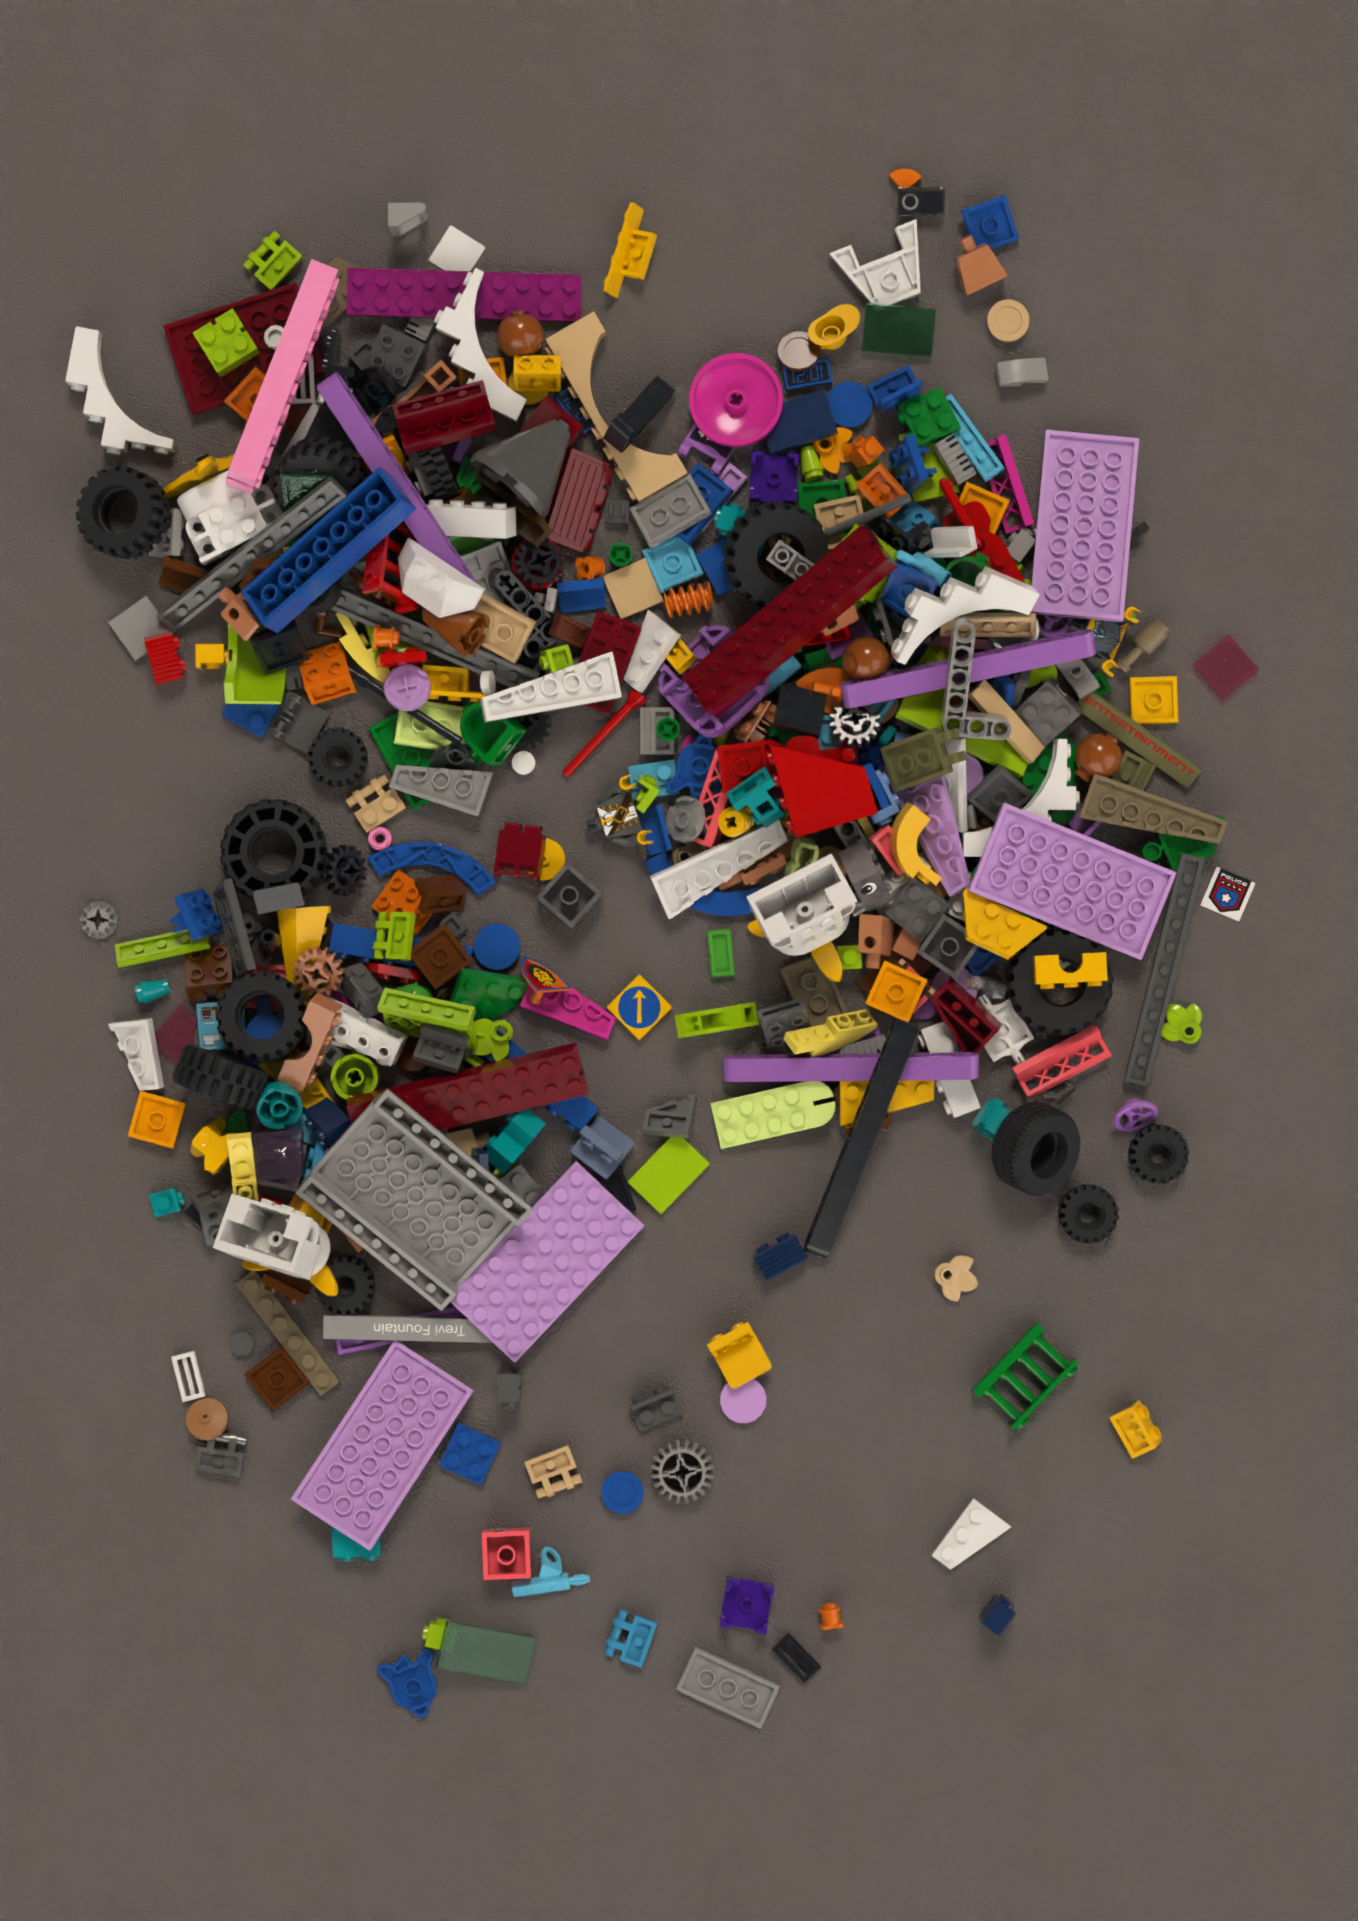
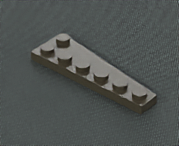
M1098 774L1093 775L1078 817L1090 821L1220 844L1228 823L1226 820Z

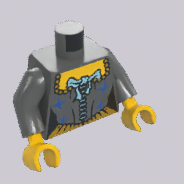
M1135 607L1124 608L1123 622L1088 619L1085 622L1078 618L1073 619L1069 630L1073 632L1086 629L1093 630L1097 654L1085 658L1090 666L1104 671L1109 677L1114 676L1109 671L1111 667L1119 668L1113 661L1129 621L1133 623L1139 622L1138 619L1132 618L1135 612L1141 613L1139 609Z

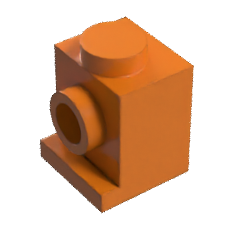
M860 435L843 451L858 469L869 465L885 449L873 435L867 438Z

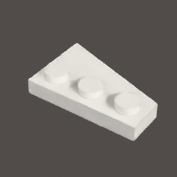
M152 1018L109 1023L111 1032L114 1031L119 1040L117 1044L120 1051H124L129 1061L128 1068L139 1091L163 1088L164 1083Z
M973 1498L931 1555L951 1570L1007 1531L1011 1526Z

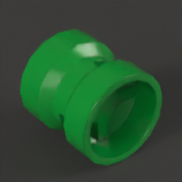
M618 542L612 545L609 551L612 565L617 568H623L632 562V549L628 544Z
M671 717L661 719L656 726L658 738L664 742L674 741L679 735L678 722Z

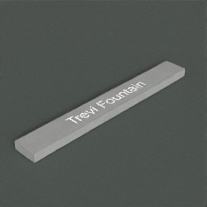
M324 1314L323 1339L493 1343L467 1317L341 1316V1314Z

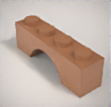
M440 360L423 375L419 383L395 404L447 390L458 383V379L445 363ZM379 415L376 416V417L371 421L374 426H375V424H376V421H377ZM398 429L380 435L383 438H386L392 434L394 435V437H396L400 434V432Z
M319 993L310 1000L302 1021L310 1030L312 1036L311 1048L303 1052H292L286 1058L278 1080L286 1082L302 1092L308 1085H313L318 1075L315 1072L316 1067L321 1066L326 1056L323 1053L325 1046L329 1047L333 1040L334 1034L331 1033L332 1029L338 1026L342 1018L340 1010L343 1005Z

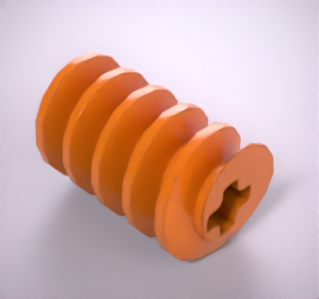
M706 582L705 589L698 583L696 591H694L691 585H688L686 593L682 587L678 588V594L672 588L669 589L668 596L663 591L666 610L670 619L673 618L674 611L677 612L679 617H682L684 609L688 615L692 614L693 608L696 609L698 614L701 613L702 606L705 607L707 612H710L711 604H713L709 582Z

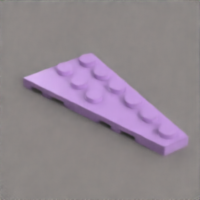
M943 775L894 793L892 784L889 785L892 793L896 794L899 798L901 809L906 803H910L931 819L919 834L918 840L937 875L942 878L941 882L949 897L955 896L968 887L971 882L945 776Z

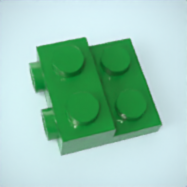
M940 386L921 396L917 395L898 404L899 411L896 412L901 425H907L909 432L906 433L907 436L914 434L918 447L929 446L961 430V426Z

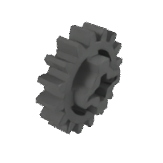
M840 700V707H833L835 714H830L829 719L833 721L829 725V728L834 730L833 737L840 736L839 743L842 744L847 741L850 748L853 743H856L857 747L860 748L862 741L867 745L870 744L869 737L876 738L877 733L875 730L880 729V724L877 723L880 721V715L875 714L877 712L876 706L870 708L869 704L855 708H844L843 700ZM848 710L846 716H841L845 711ZM855 719L858 724L854 725V722L851 720ZM870 725L869 729L862 734V730Z

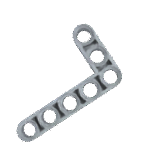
M958 618L954 621L951 630L941 724L944 731L957 728L960 737L1005 740L1010 736L1012 730L1008 719L1004 715L966 711L976 632L968 618ZM966 625L970 627L966 635L958 634V629L961 626ZM957 650H967L965 657L960 659L955 657ZM962 672L964 673V678L961 681L955 682L952 680L955 673ZM955 695L962 698L957 705L949 703L951 697ZM955 718L959 720L956 727L950 728L947 726V722L950 719ZM981 721L982 726L979 729L973 730L970 728L972 722ZM997 723L1006 724L1005 729L1001 732L994 731V726Z

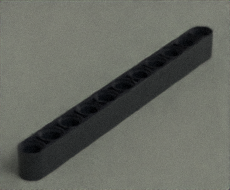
M895 1018L890 1027L806 1237L803 1248L805 1252L827 1258L830 1254L919 1030L918 1025Z

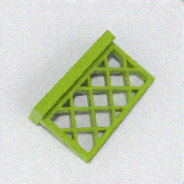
M384 988L377 1008L378 1012L383 1013L386 1025L406 1035L419 1038L421 1029H418L417 1026L421 1028L423 1023H429L452 1031L449 1029L450 1027L467 1036V1048L476 1050L478 1042L473 1021L476 1013L475 1007Z

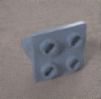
M597 1116L589 1127L586 1125L580 1131V1139L570 1152L601 1177L608 1179L635 1143L604 1118Z

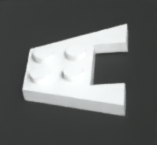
M916 219L895 227L894 230L902 248L898 252L859 266L851 245L829 254L876 311L921 293Z

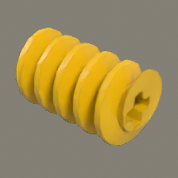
M747 805L739 811H736L733 806L726 808L720 813L718 818L720 830L728 837H736L750 831L757 824L751 817L750 813L752 811Z

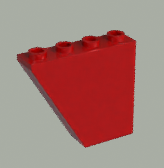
M768 744L769 751L766 752L769 765L774 764L776 771L775 774H772V777L776 784L775 787H780L782 796L779 797L782 810H787L789 817L785 819L788 832H793L796 838L878 813L866 769L862 765L782 745Z

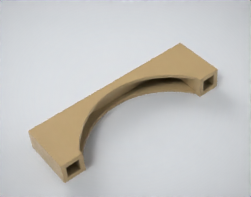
M593 311L546 338L547 346L544 349L547 355L561 356V379L564 380L566 378L571 385L567 389L572 398L580 400L582 407L579 409L585 420L591 419L594 425L591 430L597 440L602 439L606 447L602 449L608 460L613 459L617 467L614 470L621 481L625 479L629 487L626 488V491L631 500L634 501L636 499L640 503L685 477L688 473L676 453L671 456L655 454L634 447L631 444L623 453H620L603 439L608 426L600 416L594 403L591 391V370L596 349L601 338L606 336V331Z

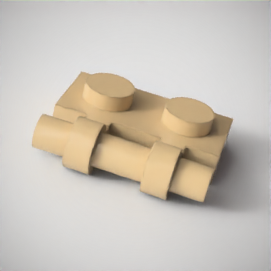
M385 774L378 779H372L369 785L361 790H355L352 792L353 795L346 799L350 808L357 803L361 806V809L354 814L366 833H369L372 829L406 809L395 789H391L386 793L382 787L389 783ZM376 791L379 797L367 804L364 798Z
M569 1444L524 1461L532 1484L542 1481L543 1487L535 1490L538 1499L545 1496L549 1498L554 1496L555 1492L566 1488L570 1490L575 1488L574 1485L583 1482L580 1474L573 1476L569 1474V1470L577 1467ZM562 1474L563 1480L553 1484L550 1483V1477Z

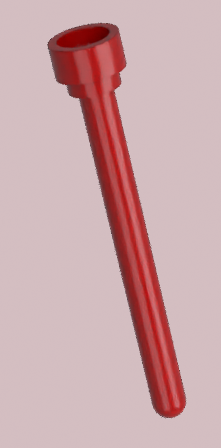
M633 688L628 693L627 702L563 769V776H571L633 708L637 709L638 706L642 707L647 699Z

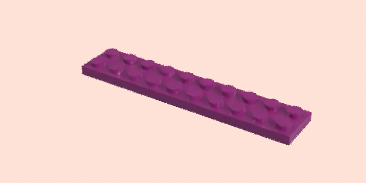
M347 268L346 315L435 319L439 310L444 311L446 306L453 310L456 309L453 306L454 300L458 293L463 294L466 288L463 282L468 272L473 273L474 271ZM484 272L476 297L475 320L502 321L505 317L511 316V311L524 310L525 314H531L539 322L574 323L581 319L582 275Z

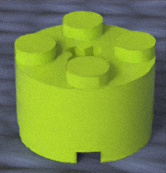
M349 1054L335 1063L331 1072V1081L337 1094L347 1100L349 1097L376 1091L380 1082V1072L376 1063L368 1056ZM358 1071L361 1081H356L354 1084L350 1074Z

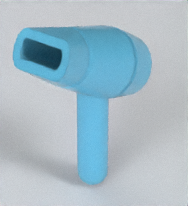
M899 550L896 553L898 559L939 582L938 587L940 588L952 577L951 572L943 569L925 554L917 552L912 556L903 550Z

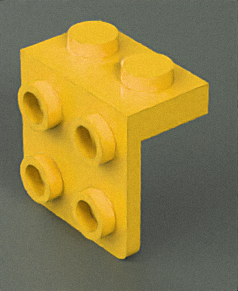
M740 1322L734 1325L730 1332L725 1335L718 1334L710 1339L711 1342L707 1344L732 1389L740 1387L772 1368L771 1362L748 1322L745 1324Z

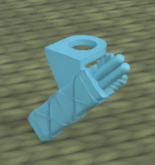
M544 1547L540 1553L541 1567L539 1577L512 1580L511 1588L514 1597L565 1591L570 1589V1585L578 1586L590 1582V1576L577 1574L568 1577V1572L562 1573L561 1558L557 1551L551 1547ZM546 1552L553 1555L555 1562L548 1559Z

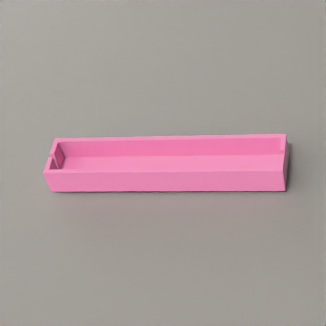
M311 259L232 459L225 484L250 494L253 493L255 487L260 488L266 470L263 466L268 467L274 447L271 445L276 446L282 429L281 425L285 424L290 404L293 403L297 393L298 383L302 381L315 341L317 342L323 321L327 317L331 301L336 294L340 279L336 278L338 269Z

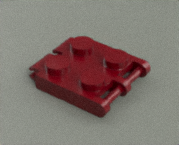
M505 822L504 830H499L493 875L498 877L500 875L513 876L514 879H519L520 877L531 878L533 881L539 882L546 835H542L543 827L525 824L523 832V824ZM502 868L514 869V871H506V870H501V869H502ZM521 870L533 872V874L522 873Z

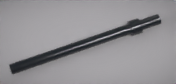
M348 664L351 677L357 681L358 685L364 689L369 688L387 700L383 686L375 682L373 677L366 672L361 673ZM419 709L404 711L458 746L461 743L462 737Z

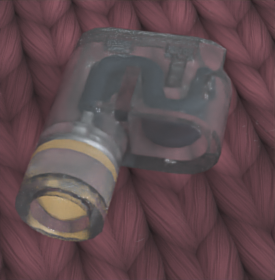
M968 975L965 980L967 989L982 990L989 999H1006L1004 997L1005 992L1009 991L1001 977Z

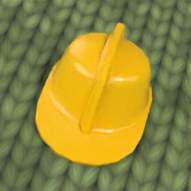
M849 304L834 307L811 323L808 328L810 341L819 345L821 349L835 350L840 348L845 343L847 336L857 328L860 322L858 309Z

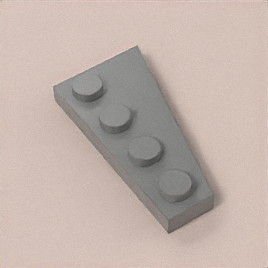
M396 765L389 788L479 817L493 772Z

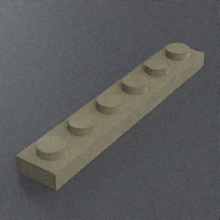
M252 1271L236 1283V1285L313 1387L322 1396L339 1383L340 1380L275 1294L264 1289L265 1284L261 1283L262 1277L259 1273Z

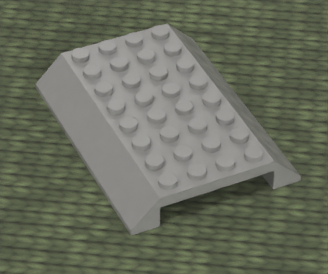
M386 1089L373 1099L317 1162L296 1191V1194L441 1311L457 1295V1287L466 1280L515 1225L519 1227L534 1210L532 1206L389 1089Z

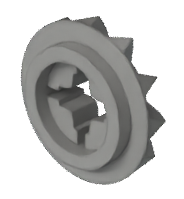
M101 901L89 903L82 910L81 917L79 918L81 929L88 936L96 939L106 938L111 935L116 929L118 922L114 908L108 903ZM99 910L100 916L108 919V922L100 923V927L97 930L96 923L90 921L89 918L96 917Z

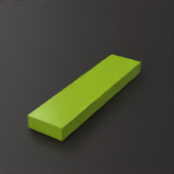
M188 929L115 944L118 968L210 949L209 937L193 941Z

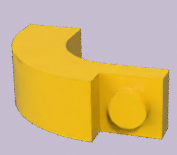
M906 803L898 813L891 830L890 845L893 858L906 876L913 878L916 875L925 885L931 883L936 886L942 878L925 865L917 853L918 836L931 819L913 804Z

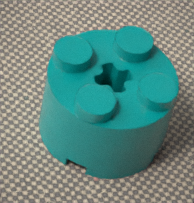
M998 1098L986 1100L971 1125L973 1127L978 1125L977 1131L993 1141L998 1127L1011 1111L1006 1109L1007 1104Z

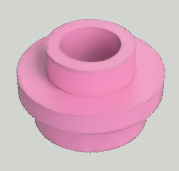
M383 827L372 829L368 835V842L375 850L389 847L392 841L390 832ZM379 834L384 836L382 843L376 842V836Z

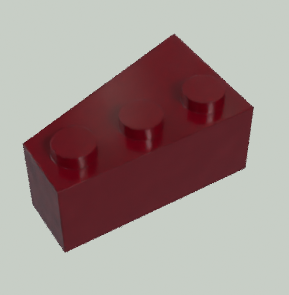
M951 976L931 998L962 1052L978 1053L1002 1026V1023Z

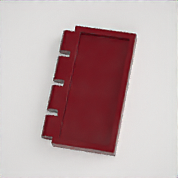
M567 448L550 509L545 519L552 529V533L548 536L549 541L556 542L558 545L576 552L590 551L595 535L589 533V530H597L601 512L596 511V508L603 509L608 490L604 489L603 485L610 486L614 475V470L609 468L610 463L576 449Z

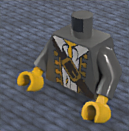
M628 774L621 777L617 783L608 787L598 799V806H596L598 817L586 820L589 833L603 830L606 839H610L613 844L625 847L652 844L653 841L646 840V834L652 833V831L642 829L630 793V789L634 788L636 783L628 784L627 779L632 776Z

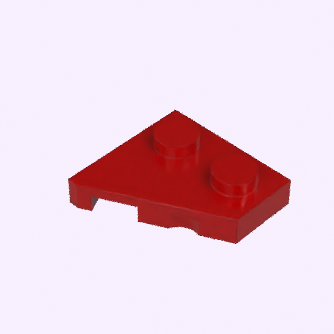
M419 648L405 649V653H396V650L382 651V655L376 658L377 668H396L398 666H405V664L421 667L426 662L427 656L426 651H419Z
M363 963L371 974H376L377 979L390 980V977L398 978L397 982L411 984L412 980L420 981L421 971L379 963Z

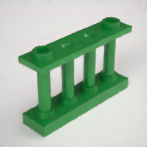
M1037 1322L1025 1332L971 1389L979 1398L982 1395L985 1397L989 1396L1013 1419L1009 1424L1013 1430L1017 1427L1019 1429L1023 1428L1029 1421V1414L1066 1376L1070 1378L1078 1369L1076 1365L1079 1362L1074 1357L1068 1362L1043 1338L1042 1332L1045 1329ZM1031 1344L1039 1346L1062 1368L1053 1379L1027 1355L1026 1349ZM1015 1361L1021 1362L1045 1385V1388L1037 1396L1011 1373L1012 1369L1009 1367ZM998 1378L1005 1379L1029 1402L1021 1413L994 1389L995 1386L993 1384Z

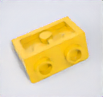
M514 355V391L561 392V356Z
M1140 1400L1134 1402L1132 1406L1110 1416L1112 1424L1132 1459L1155 1449L1162 1442L1160 1430L1157 1426L1153 1425L1149 1418L1148 1409L1142 1405Z

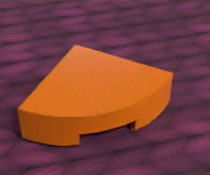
M898 169L889 174V177L901 191H908L922 178L919 173L911 169Z

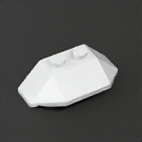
M411 538L407 539L398 557L402 593L439 618L475 609L485 589Z

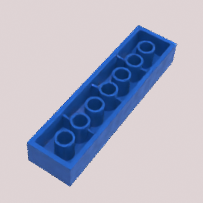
M379 467L246 586L241 593L265 627L279 633L412 514L416 508L394 476Z

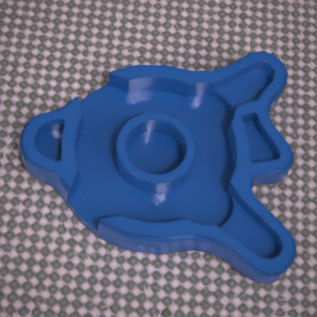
M700 734L694 742L681 750L676 761V773L666 784V790L669 793L674 794L688 786L692 797L697 798L701 795L711 762L717 750L712 744L711 737H705ZM719 779L711 783L710 789L713 796L721 792Z
M259 997L256 1002V1015L249 1022L245 1031L251 1037L266 1039L272 1037L280 1030L284 1022V1010L281 1009L277 1014H273L270 1000L266 997ZM247 1060L251 1065L254 1066L261 1064L258 1062Z
M423 1648L415 1662H411L407 1655H402L395 1664L381 1663L377 1668L378 1675L388 1682L394 1701L413 1712L418 1718H424L428 1715L430 1704L437 1692L436 1677L431 1669V1661L434 1655L431 1648Z

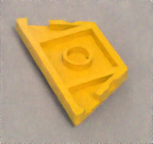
M964 888L961 895L964 900L963 919L966 924L964 929L965 940L1007 960L1020 949L1027 946L1037 936L1041 935L1047 928V926L995 901L968 891L967 888Z

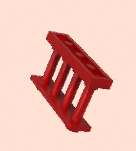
M401 522L395 529L404 534L402 545L389 538L388 534L367 553L362 593L367 594L383 590L396 598L394 611L403 614L417 610L419 604L402 593L399 566L386 559L387 549L389 548L400 554L408 538L417 543L418 541L408 526ZM385 569L398 576L397 588L384 581Z

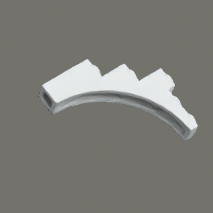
M475 268L473 273L468 272L463 282L466 286L463 294L458 293L454 300L453 306L456 309L453 310L446 306L444 311L439 310L434 323L437 324V331L460 342L459 345H453L449 357L452 358L451 364L475 376L474 379L469 378L466 384L483 380L491 410L517 422L527 399L511 390L497 377L486 361L479 345L475 328L474 309L477 292L484 272Z
M76 326L65 382L75 391L85 392V388L87 389L83 414L89 417L88 421L102 424L103 420H105L101 446L107 449L106 453L120 455L121 452L127 453L129 444H131V448L137 450H145V447L154 448L155 453L168 455V451L175 452L176 442L173 439L156 435L140 427L119 408L107 387L102 370V334L98 330Z
M986 566L976 577L974 587L950 577L948 582L942 586L940 597L915 588L905 601L904 609L910 617L904 621L899 638L893 642L891 654L897 662L905 665L921 642L946 622L964 614L988 609L1013 610L1029 615L1040 594L1033 586Z
M1053 739L1052 757L1046 776L1038 791L1021 810L1051 822V815L1048 814V810H1076V805H1079L1080 801L1079 791H1076V786H1067V782L1070 781L1071 777L1070 767H1067V758L1071 756V746L1067 744V739ZM993 826L979 831L960 833L964 857H981Z

